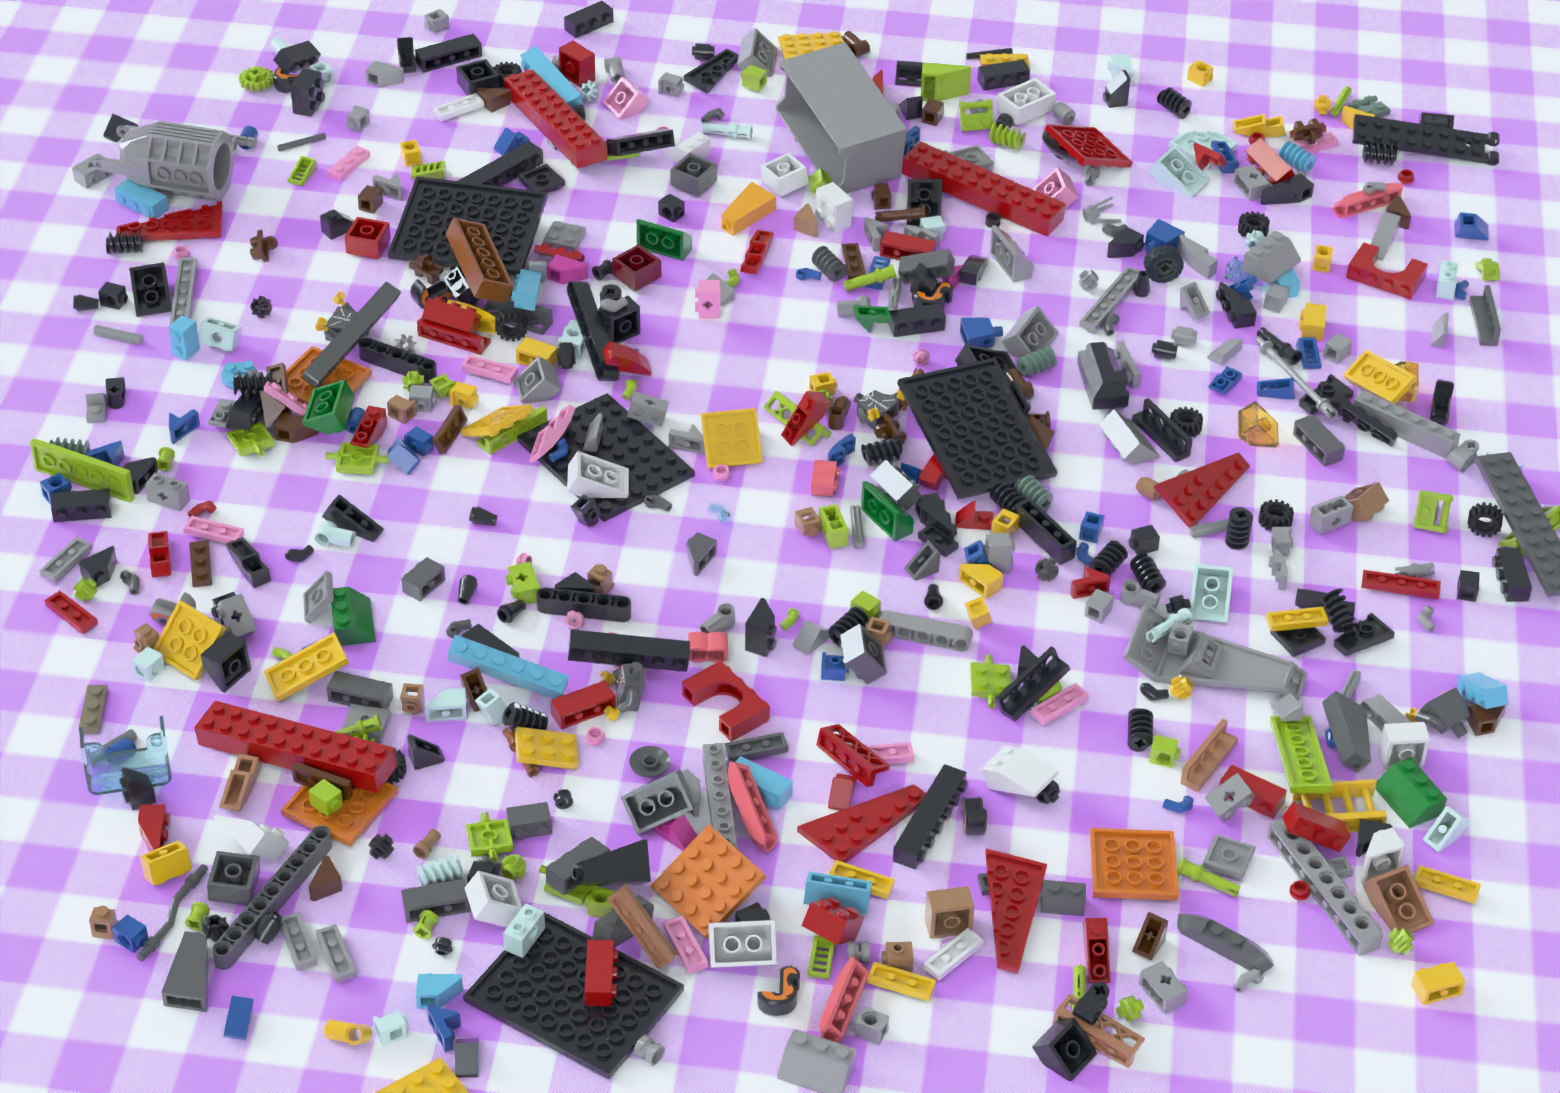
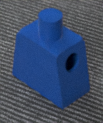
M1157 219L1146 233V252L1148 253L1152 248H1156L1159 245H1172L1178 249L1179 236L1181 234L1185 236V231L1161 219Z
M963 317L960 321V334L964 345L991 348L994 346L995 337L1003 336V327H993L988 317Z

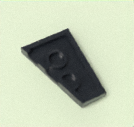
M1330 374L1326 381H1321L1314 390L1321 398H1327L1331 405L1337 394L1348 399L1353 398L1354 394L1353 390L1333 374ZM1308 394L1299 400V406L1310 415L1319 411L1316 408L1317 403Z
M1371 612L1367 615V619L1364 621L1360 620L1354 629L1344 632L1334 640V647L1346 657L1394 639L1395 632Z

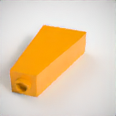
M750 182L722 213L721 229L734 236L776 210V195L756 183Z

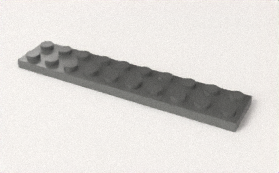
M1511 452L1476 456L1475 463L1501 508L1547 597L1559 596L1560 540Z

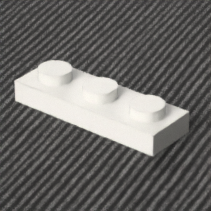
M477 93L434 107L433 114L440 121L448 120L484 107V101Z
M967 928L925 961L923 969L940 981L981 948L984 940Z

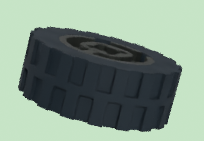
M1172 245L1154 247L1144 257L1145 271L1149 273V279L1153 282H1171L1178 278L1184 269L1181 253Z

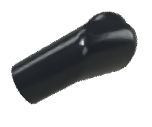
M307 545L302 550L289 549L285 552V558L293 562H303L314 553V548L311 545Z
M1142 683L1140 685L1141 694L1150 701L1169 699L1168 689L1157 690L1149 683Z

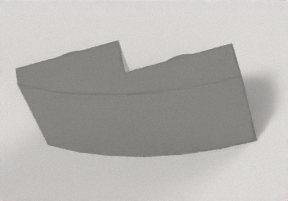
M904 226L905 235L936 241L935 250L939 248V234L917 226Z
M1274 549V555L1269 557L1268 567L1272 568L1271 576H1275V582H1278V590L1285 591L1288 579L1287 564L1279 549Z

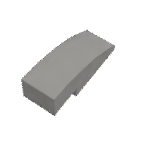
M1384 212L1371 241V245L1380 247L1378 260H1384L1393 243L1401 216Z
M1181 234L1179 236L1178 251H1180L1184 261L1206 279L1215 275L1218 259L1208 254V248Z

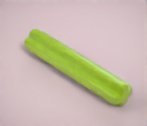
M1348 85L1343 88L1330 111L1333 117H1337L1352 93V88Z

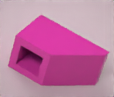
M556 254L547 265V280L556 283L567 284L569 281H581L588 278L587 263Z

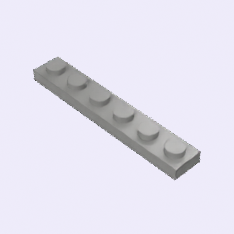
M179 258L170 325L181 315L190 318L198 264L197 258Z
M1127 266L1079 321V327L1095 333L1108 315L1114 311L1133 289L1138 273L1141 270Z

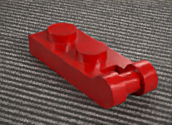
M541 243V246L535 245L534 252L539 255L554 258L557 254L580 262L585 260V255L578 250L567 252V248L558 247L553 249L551 245Z

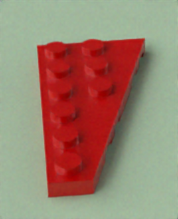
M218 201L216 202L217 205L209 207L207 204L201 205V209L197 210L189 208L164 214L163 218H148L149 221L143 223L135 221L116 227V232L122 237L123 232L129 236L130 231H132L133 235L136 236L137 231H139L143 241L219 238L222 234L223 203Z
M1238 452L1154 485L1153 488L1186 526L1190 528L1195 526L1248 470L1250 465Z
M913 784L797 826V832L834 861L838 860L847 863L916 811L926 793Z
M985 848L997 969L1018 974L1048 864Z

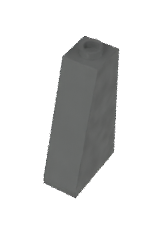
M1335 691L1322 701V705L1341 763L1355 772H1359L1371 762L1367 711L1365 707Z
M190 931L184 932L161 991L164 1006L207 1012L208 943L206 934Z

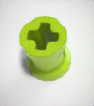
M162 447L158 452L157 467L160 471H169L172 467L171 461L175 458V451L170 447Z
M194 902L191 905L190 915L185 919V925L191 930H202L201 925L204 924L205 917L210 913L209 906L202 902Z
M423 910L419 915V923L414 926L413 932L421 939H429L432 936V928L439 919L432 911Z

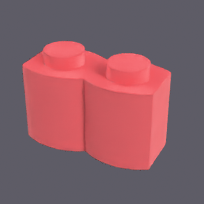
M814 460L811 495L833 497L834 491H838V480L835 479L840 476V467H837V461Z
M699 631L688 633V641H690L689 661H728L727 633H705Z

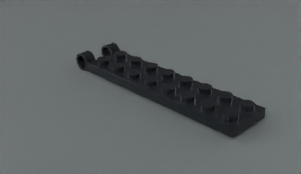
M1355 114L1353 118V144L1363 145L1366 142V146H1368L1372 142L1374 147L1376 143H1379L1380 148L1383 144H1386V148L1392 144L1393 149L1398 145L1399 151L1485 163L1491 166L1499 163V153L1497 151L1485 153V144L1489 146L1499 145L1500 134L1497 132L1485 134Z

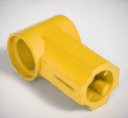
M328 1019L324 1027V1034L326 1039L359 1045L371 1040L372 1029L365 1023L356 1024ZM357 1030L360 1031V1039L357 1037Z

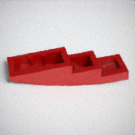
M763 230L755 232L745 253V260L741 264L740 272L758 274L769 251L774 232Z

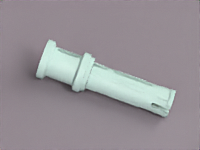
M703 122L702 133L732 135L734 138L747 137L751 139L753 126H742L738 123L724 125Z
M1187 608L1180 609L1177 614H1171L1167 621L1147 631L1146 639L1153 643L1171 632L1174 622L1186 625L1193 622V614Z

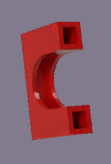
M1363 242L1348 264L1346 278L1411 300L1426 277L1428 263L1412 258L1403 271L1396 273L1384 272L1374 266L1378 259L1380 247Z
M718 661L682 681V696L694 707L717 695L731 696L740 702L739 705L719 716V731L730 742L769 721V704L765 700L763 701L755 690L750 689L743 679L735 675L731 668L722 661Z

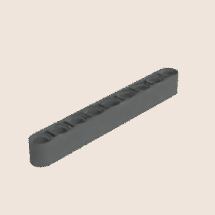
M386 281L307 367L301 378L313 387L318 388L358 344L359 340L370 331L395 303L401 291Z
M319 825L308 834L212 947L216 968L226 970L234 965L256 939L254 937L255 928L265 912L275 911L278 913L323 860L324 856L332 849L331 830L329 827Z

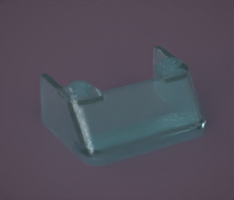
M159 716L161 732L153 733L147 737V747L105 753L104 746L101 743H86L84 729L79 727L80 750L87 788L91 794L102 795L125 791L122 789L119 780L122 777L121 768L124 767L147 774L153 787L163 786L171 781L172 773L164 716Z

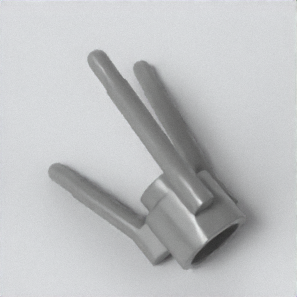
M1113 196L1082 210L1084 220L1086 222L1091 221L1092 224L1122 221L1121 219H1097L1100 216L1099 211L1114 206V203L1101 206L1112 200Z

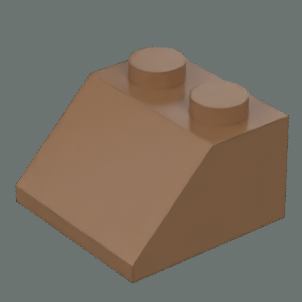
M1379 481L1353 488L1344 496L1354 506L1351 520L1354 522L1362 520L1367 522L1374 517L1373 514L1385 508L1384 505L1390 501Z

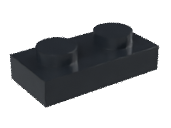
M933 524L918 532V538L926 543L927 540H930L944 557H947L959 548L957 541Z

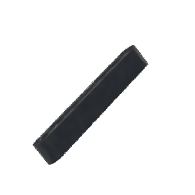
M569 281L567 294L596 377L599 381H617L620 375L618 366L606 365L603 355V349L609 342L590 285L585 281Z

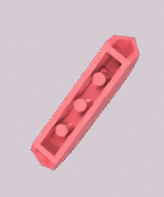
M1386 183L1385 191L1376 190L1371 194H1366L1363 190L1351 193L1337 201L1332 210L1337 217L1347 218L1389 205L1396 196L1402 195L1404 184Z
M730 761L728 767L729 788L731 795L734 796V802L740 811L741 819L746 826V832L756 847L768 853L776 846L778 837L748 765Z
M853 956L841 970L820 1019L821 1038L839 1043L845 1034L870 973Z

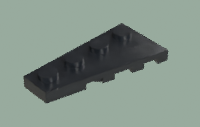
M725 49L683 75V81L708 93L738 61L739 55L729 49Z
M1337 394L1333 399L1332 406L1338 411V415L1343 417L1342 421L1348 424L1350 422L1355 423L1357 428L1363 432L1370 431L1372 437L1390 447H1393L1397 442L1399 435L1391 427L1381 424L1378 418L1369 416L1363 408L1354 406L1344 396L1341 397Z

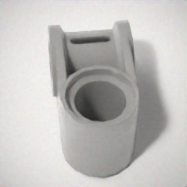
M1465 440L1448 454L1446 463L1460 472L1466 471L1468 467L1475 463L1476 453L1479 450L1480 444L1476 440Z

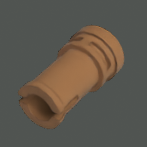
M431 829L423 840L415 844L413 853L420 859H426L432 851V847L440 840V832L436 829Z

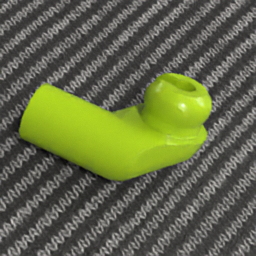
M735 268L728 271L729 280L726 283L733 288L739 284L740 276Z
M628 379L625 382L626 389L621 395L627 401L630 400L638 387V382L632 379Z
M790 608L787 611L788 616L779 624L784 631H787L800 618L801 613L799 610Z
M274 647L272 651V656L283 660L293 655L290 651Z

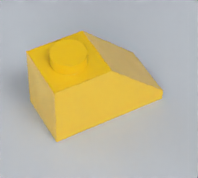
M961 564L959 566V580L985 599L1002 589L1003 574L991 565Z

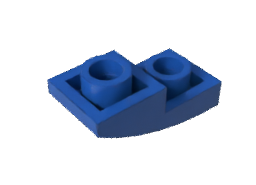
M916 125L906 133L903 157L915 144L920 142V128Z
M1227 366L1220 375L1217 374L1208 388L1226 395L1242 379V373Z
M851 433L838 441L829 451L828 461H837V466L844 463L845 456L855 452L856 437Z
M239 996L231 997L223 1037L246 1041L254 999Z

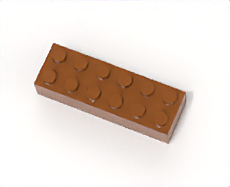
M453 218L446 236L473 296L477 299L506 303L514 285L485 224Z

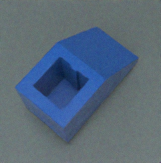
M1459 213L1454 222L1455 238L1489 240V226L1479 215Z

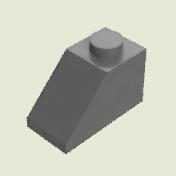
M696 532L686 543L687 558L693 575L698 576L717 554V540L699 532Z

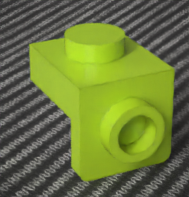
M1481 258V261L1475 262V268L1482 270L1483 281L1500 279L1499 262L1493 261L1492 258Z
M445 373L429 380V385L433 386V391L440 400L449 397L450 390L456 384L454 380L450 381Z

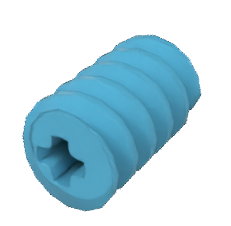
M1287 141L1279 151V156L1286 163L1305 173L1310 171L1316 163L1317 158L1315 155L1290 141Z

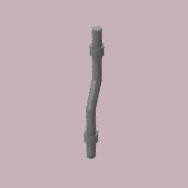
M201 864L194 873H191L185 879V884L172 898L166 922L154 936L149 937L144 944L145 947L136 956L140 962H143L151 952L156 951L160 946V941L174 926L179 904L188 892L196 888L200 883L201 877L208 870L205 864Z

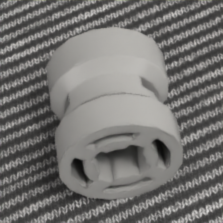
M847 941V962L853 956L858 961L870 963L869 941H862L861 943Z
M645 1034L637 1041L634 1053L639 1057H645L649 1064L655 1065L662 1059L665 1047L660 1043H655L652 1037Z

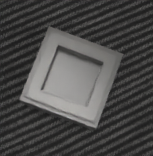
M1345 856L1326 859L1328 864L1335 869L1339 878L1352 876L1353 870Z

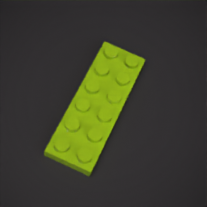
M36 438L30 441L34 469L50 476L61 473L71 483L91 490L110 489L111 497L129 503L135 499L130 470Z
M1302 715L1301 721L1283 722L1279 716H1270V726L1290 793H1332L1333 785L1311 715Z

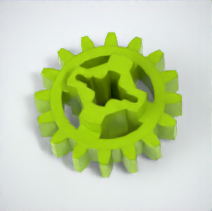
M261 65L253 66V68L247 67V70H242V73H239V84L241 88L245 87V90L251 89V92H260V89L265 91L266 87L271 88V85L274 84V73H272V70H268V67L262 68Z

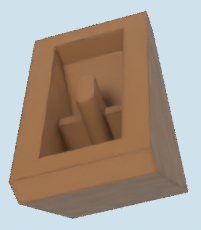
M807 203L795 214L793 230L816 238L818 237V222L810 204Z

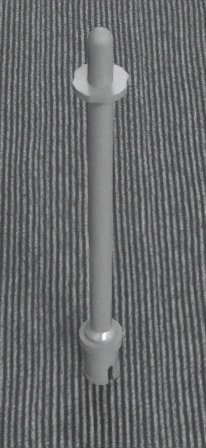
M1256 337L1255 342L1260 346L1259 352L1262 355L1268 354L1317 403L1316 408L1320 412H1323L1330 420L1335 419L1336 417L1332 415V412L1337 416L1338 411L1330 404V401L1327 398H1321L1273 350L1274 344L1271 341H1264L1261 337Z

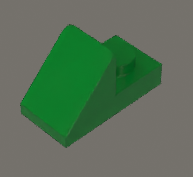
M853 306L856 320L868 333L871 331L872 323H890L891 316L888 307Z

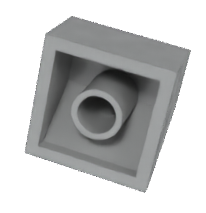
M540 356L514 379L520 402L523 404L549 400L561 389L555 366Z

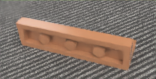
M1222 718L1186 762L1182 769L1180 784L1199 792L1238 744V737L1226 732L1228 720Z
M627 884L620 887L607 898L657 969L675 959L674 956L677 953Z
M1068 994L1055 1010L1053 1024L1058 1019L1075 1018L1096 1050L1129 1069L1133 1064L1135 1053L1142 1046L1145 1038L1103 1013L1098 1018V1022L1093 1026L1089 1025L1066 1009L1069 1003L1076 1005L1079 1000L1073 995ZM1104 1027L1116 1029L1117 1034L1105 1032ZM1131 1038L1136 1041V1044L1131 1047L1124 1043L1123 1039Z

